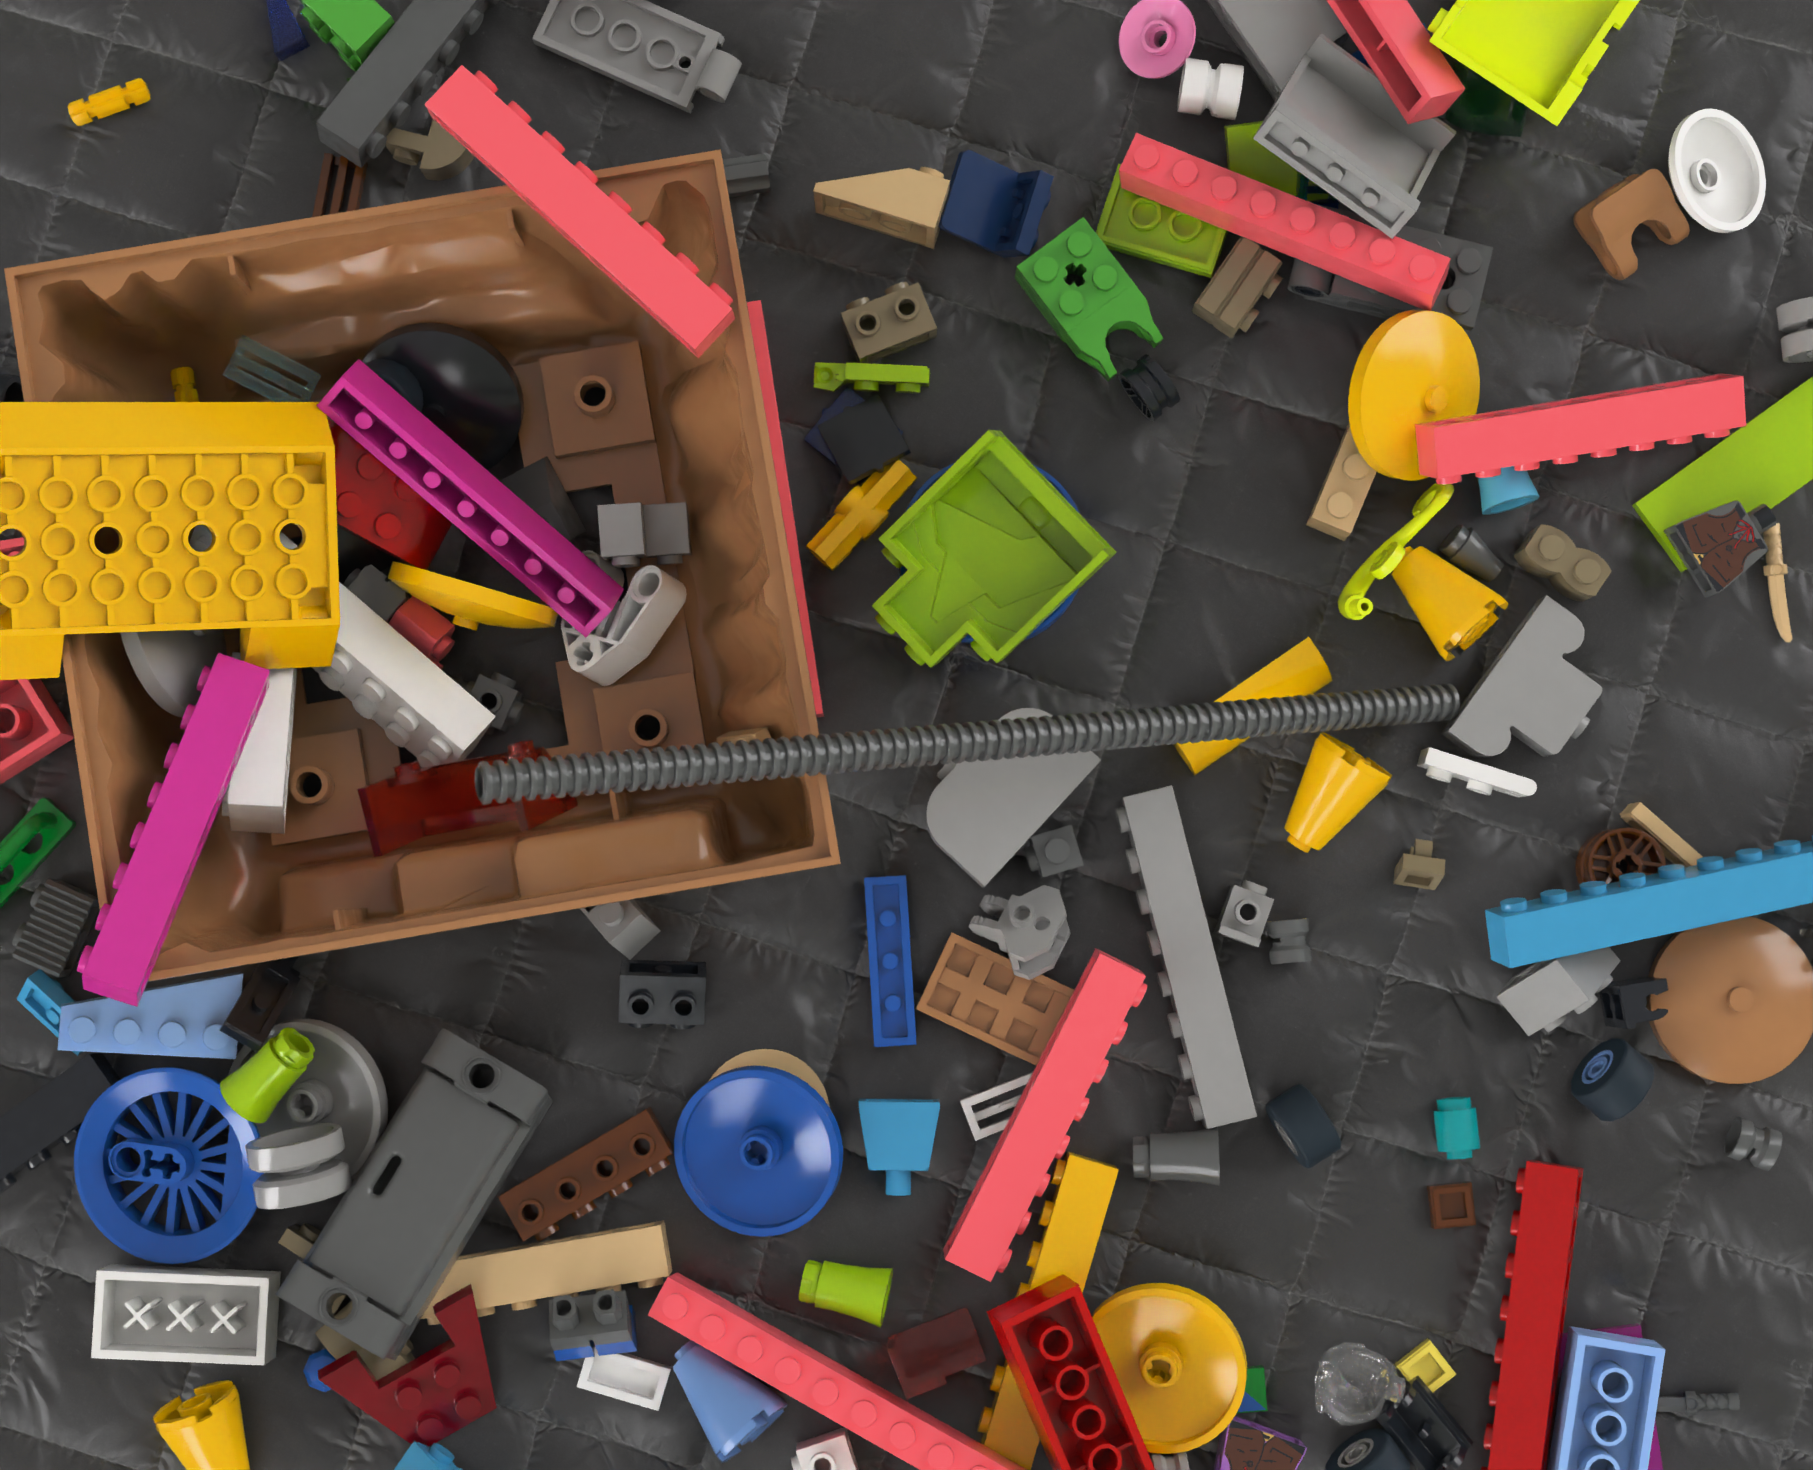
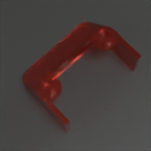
M525 740L507 745L508 752L420 768L419 761L404 763L393 767L394 775L357 789L374 857L383 856L424 836L518 820L521 832L527 831L577 807V797H571L569 793H566L563 798H556L554 794H551L549 799H541L537 795L536 799L528 801L522 796L519 802H513L510 798H507L504 803H498L495 799H492L490 804L483 805L475 789V770L480 761H487L489 765H492L493 761L501 759L504 764H507L508 760L513 758L522 763L525 757H531L536 762L540 756H546L548 760H551L552 757L544 746L534 747L533 740Z

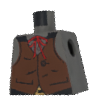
M1735 500L1683 520L1665 529L1664 533L1704 597L1708 598L1723 591L1768 551V546L1760 534L1775 526L1777 522L1773 512L1767 505L1761 504L1746 513L1741 503Z

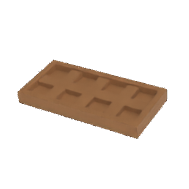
M951 932L916 1006V1010L1036 1066L1074 989L1042 974L1031 980L1016 976L1013 973L1008 958Z

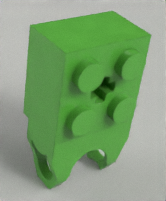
M1084 217L1016 266L1015 280L1064 343L1066 342L1078 359L1097 369L1108 382L1115 378L1117 374L1106 348L1105 339L1110 333L1123 329L1132 331L1138 337L1146 340L1153 348L1162 342L1163 337L1152 320L1147 299ZM1076 274L1082 278L1081 286L1077 287L1075 282L1068 285L1066 283L1067 275Z

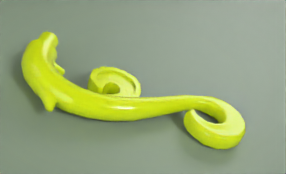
M1435 483L1429 487L1413 507L1412 514L1414 518L1375 550L1353 574L1338 599V608L1342 616L1350 620H1360L1371 613L1373 604L1368 598H1364L1375 578L1378 580L1383 579L1397 567L1405 555L1403 547L1450 500L1454 492L1452 484Z

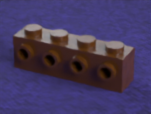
M648 1107L502 1193L498 1198L522 1240L525 1241L534 1236L537 1242H540L558 1231L560 1228L556 1222L571 1214L574 1220H577L597 1208L593 1200L606 1192L609 1193L612 1199L634 1186L630 1178L645 1170L649 1177L670 1165L667 1156L674 1152V1147L651 1107Z

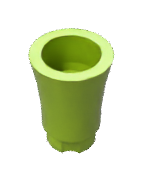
M287 1027L282 1029L276 1037L270 1038L245 1064L221 1081L220 1091L223 1098L237 1114L246 1120L254 1123H265L282 1097L306 1071L307 1065L313 1060V1053L315 1052L313 1044L294 1028Z
M808 1260L802 1275L799 1301L815 1303L816 1308L845 1314L881 1328L887 1309L893 1268H870L845 1265L826 1260L824 1263Z

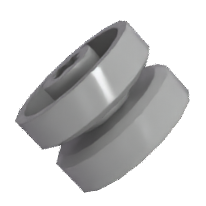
M334 1123L299 1126L273 1132L248 1142L245 1145L249 1168L253 1171L264 1173L252 1184L256 1206L260 1209L268 1210L303 1206L326 1200L349 1190L352 1186L349 1165L340 1159H333L345 1148L341 1126Z

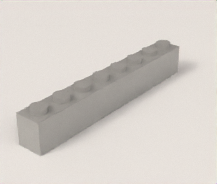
M1170 785L1123 797L1120 799L1121 807L1115 808V814L1120 832H1128L1132 848L1125 849L1127 862L1131 874H1139L1142 889L1136 890L1137 901L1141 914L1149 913L1153 930L1146 931L1147 940L1152 956H1160L1163 971L1157 972V979L1162 996H1170L1174 1012L1167 1014L1173 1038L1180 1037L1184 1054L1178 1055V1061L1183 1079L1191 1078L1195 1095L1188 1096L1194 1121L1201 1120L1203 1127L1210 1129L1257 1117L1173 786Z

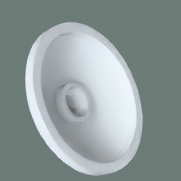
M1703 109L1684 118L1673 133L1668 157L1670 180L1679 202L1694 220L1714 232L1731 233L1747 227L1759 214L1766 190L1764 165L1755 141L1737 119L1721 110Z

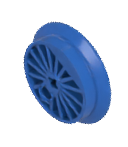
M158 1067L142 1070L110 1086L97 1098L84 1117L74 1151V1172L78 1193L89 1217L96 1227L122 1250L144 1260L157 1263L179 1264L197 1261L229 1245L242 1233L256 1212L257 1206L252 1184L264 1173H259L249 1168L245 1145L259 1138L260 1134L254 1122L241 1117L227 1104L221 1094L220 1083L193 1070L176 1067ZM169 1091L178 1092L176 1121L167 1094ZM152 1094L160 1123L142 1101L148 1095ZM193 1095L204 1101L189 1127ZM215 1107L224 1118L198 1138L212 1109ZM130 1111H132L149 1134L124 1120ZM229 1126L228 1143L200 1150L206 1143ZM118 1133L128 1138L116 1145ZM130 1148L135 1149L139 1153L140 1165L132 1161ZM227 1153L226 1161L208 1159L212 1156ZM213 1172L225 1173V1176L222 1178ZM125 1180L144 1182L128 1196L120 1182ZM159 1184L143 1214L133 1203L153 1186ZM210 1187L223 1194L222 1203ZM169 1193L165 1226L155 1222L154 1219ZM198 1198L217 1222L206 1226ZM182 1199L191 1229H180Z

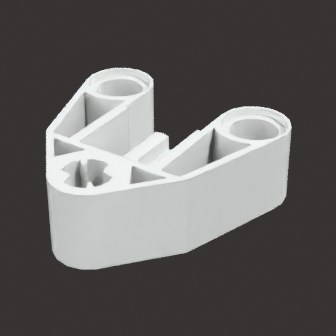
M591 550L582 552L623 587L625 579L621 568H615L610 561L605 560ZM646 565L635 573L625 598L621 602L618 601L613 610L586 638L562 618L561 630L571 669L601 686L615 683L648 657L676 617L686 600V588L683 583L654 565Z

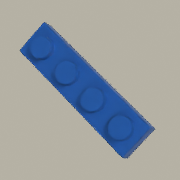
M906 875L864 878L874 1047L917 1045Z

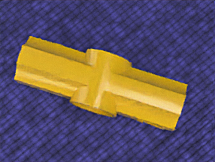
M900 460L885 466L882 473L877 471L872 473L862 486L857 485L844 497L834 510L835 515L806 545V548L823 565L834 571L862 539L867 540L882 525L890 514L888 511L916 482L917 477Z

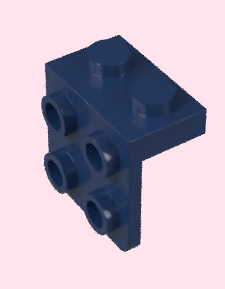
M962 151L958 155L950 180V189L940 218L939 228L1003 258L1029 256L1030 251L1038 240V226L1042 213L1048 206L1051 198L1050 187L1054 176L1042 170L1018 173L974 151Z

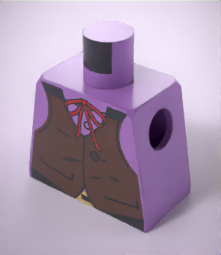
M1235 1416L1225 1430L1220 1433L1214 1470H1296L1306 1453L1307 1447L1300 1439Z

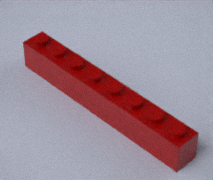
M1529 1160L1526 1161V1168H1519L1516 1193L1522 1194L1520 1211L1514 1210L1511 1220L1510 1233L1512 1236H1517L1515 1253H1508L1505 1267V1278L1512 1280L1510 1296L1503 1295L1500 1307V1321H1506L1504 1338L1497 1339L1494 1362L1501 1364L1499 1381L1493 1380L1490 1388L1489 1406L1496 1408L1494 1424L1487 1423L1484 1435V1449L1490 1450L1488 1467L1482 1466L1481 1470H1546L1584 1168Z

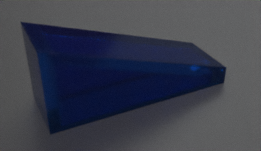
M266 0L274 52L280 62L310 47L287 1Z

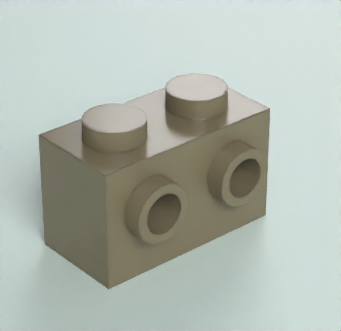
M900 282L887 288L884 291L885 295L872 301H870L869 297H863L846 305L847 310L841 312V322L858 363L870 364L937 337V326L919 282L910 286L908 282Z

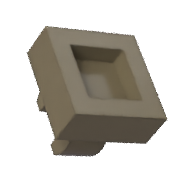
M1415 839L1414 847H1410L1409 854L1403 853L1394 868L1393 884L1429 890L1437 888L1445 875L1446 860L1431 858L1433 841Z

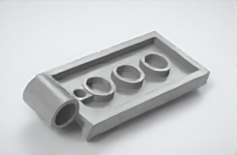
M550 0L532 38L533 43L537 46L690 114L694 108V104L691 101L696 91L711 100L724 103L742 65L741 61L736 57L716 49L717 46L722 47L725 41L721 33L647 0ZM684 61L691 63L688 68L680 67Z

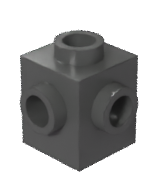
M494 671L491 678L479 674L476 682L470 680L465 687V690L483 706L489 694L496 696L497 704L493 709L489 710L496 717L485 732L493 735L495 728L508 733L511 726L515 727L518 724L525 709V704L522 703L525 695L514 690L516 681Z

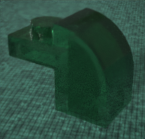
M1454 63L1453 70L1466 89L1446 111L1445 119L1460 128L1487 135L1521 137L1528 107L1488 80H1484L1482 76L1464 64Z

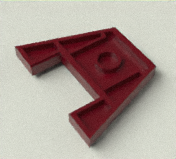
M471 1284L433 1306L435 1316L451 1339L379 1380H376L357 1350H353L319 1369L318 1379L410 1444L416 1441L431 1446L433 1443H437L493 1411L497 1407Z

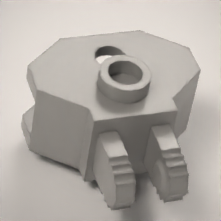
M1042 885L1022 896L1012 894L1009 900L989 894L985 895L979 906L983 912L995 916L999 920L995 921L974 915L968 926L972 933L997 942L1000 951L1008 953L1013 973L1016 976L1031 980L1053 969L1071 934L1060 890Z

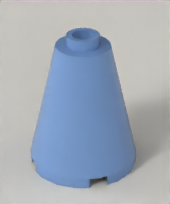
M692 1340L682 1346L674 1355L678 1361L673 1366V1370L716 1457L721 1463L728 1461L741 1452L737 1446L739 1443L744 1445L758 1438L782 1415L783 1409L788 1406L783 1398L753 1375Z

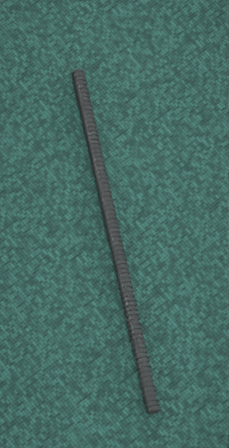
M1444 683L1430 686L1398 687L1396 689L1380 688L1363 691L1355 690L1352 692H1332L1329 694L1285 696L1282 698L1225 701L1223 703H1201L1199 705L1194 703L1187 706L1182 704L1175 707L1170 705L1163 708L1159 706L1150 709L1145 707L1138 710L1132 708L1126 711L1120 709L1114 712L1110 710L1101 713L1095 711L1089 714L1083 712L1077 715L1073 713L1064 716L1058 714L1052 717L1046 715L1039 717V719L1033 716L1027 719L1021 717L1011 720L1008 718L1001 720V722L990 720L988 723L978 721L975 724L972 722H965L962 725L952 723L949 726L939 724L937 727L933 725H926L924 728L913 726L911 729L900 727L897 731L894 728H887L884 732L880 729H874L871 733L867 730H861L857 734L853 731H848L844 736L840 732H835L831 736L826 733L819 734L817 738L810 734L806 735L804 739L798 735L791 737L790 741L787 737H779L776 741L773 738H766L763 742L759 739H752L749 744L745 740H739L735 745L731 741H725L721 746L717 742H712L708 744V747L703 743H699L693 749L689 744L682 745L679 750L676 746H668L665 751L661 747H654L651 752L647 748H641L637 753L633 749H627L622 755L618 750H613L608 756L604 751L595 753L594 757L589 752L581 754L580 758L575 754H568L565 759L561 755H554L551 760H548L546 756H540L536 762L531 757H525L522 763L513 758L509 759L507 764H504L500 759L493 761L492 765H489L487 761H480L475 770V789L478 799L483 805L490 804L492 799H495L498 803L506 802L507 798H510L513 802H519L522 796L528 801L536 799L537 795L541 799H549L551 794H554L556 798H563L566 793H569L571 797H577L581 791L586 796L593 795L595 790L600 794H607L610 789L614 793H621L624 788L629 792H634L639 786L643 791H647L653 785L656 789H664L667 784L671 788L680 787L681 783L685 787H691L695 782L699 786H704L708 784L709 780L712 784L716 785L722 783L723 779L727 783H734L737 778L741 782H747L751 777L755 781L763 780L764 776L769 780H773L778 775L785 779L791 777L792 774L795 777H802L805 773L809 776L818 775L819 772L823 775H829L832 771L836 774H842L846 770L854 773L859 768L865 772L872 770V768L875 770H883L885 767L896 769L899 765L902 768L911 767L912 764L916 767H921L925 763L929 766H934L938 762L946 765L951 763V761L957 764L964 762V760L967 762H974L977 759L987 761L990 758L1000 760L1003 757L1012 759L1015 756L1024 758L1028 755L1037 757L1041 754L1049 756L1053 753L1057 755L1066 752L1072 754L1078 751L1084 753L1091 750L1137 748L1140 745L1149 747L1152 745L1161 746L1164 744L1221 741L1224 739H1244L1247 737L1256 738L1260 735L1268 737L1272 734L1279 736L1294 733L1302 734L1307 731L1314 733L1317 731L1325 732L1330 729L1337 731L1340 729L1348 730L1363 727L1371 728L1386 725L1394 726L1397 724L1454 720L1459 713L1460 698L1457 689L1452 684Z

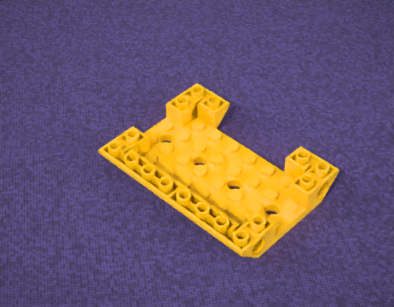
M0 402V534L6 529L13 528L18 530L24 538V547L17 555L7 556L0 551V680L59 678L65 634L240 628V657L242 661L265 669L331 666L340 628L335 445L327 416L317 407L319 402ZM289 523L297 525L302 532L301 543L291 550L281 544L279 537L281 529ZM197 525L207 527L212 534L211 545L201 552L194 550L188 541L189 532ZM103 527H111L119 535L117 549L109 554L100 552L94 543L97 531Z

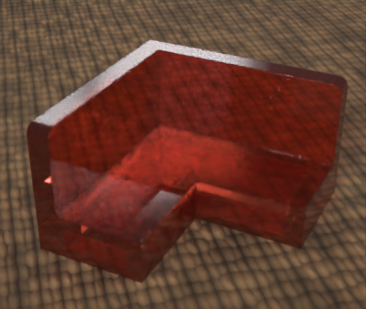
M966 1307L888 1337L887 1350L906 1400L947 1384L946 1376L986 1361L985 1352Z

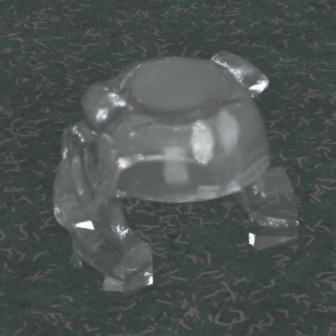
M1342 1342L1339 1346H1333L1326 1350L1320 1358L1319 1368L1315 1377V1407L1319 1413L1326 1412L1331 1419L1341 1425L1354 1426L1370 1422L1382 1411L1385 1399L1397 1403L1401 1402L1405 1393V1378L1398 1377L1396 1373L1397 1368L1384 1356L1365 1348L1362 1343Z

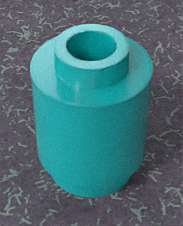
M1471 1097L1437 1099V1110H1433L1437 1151L1446 1152L1447 1159L1472 1158V1150L1481 1147L1476 1107L1471 1105Z

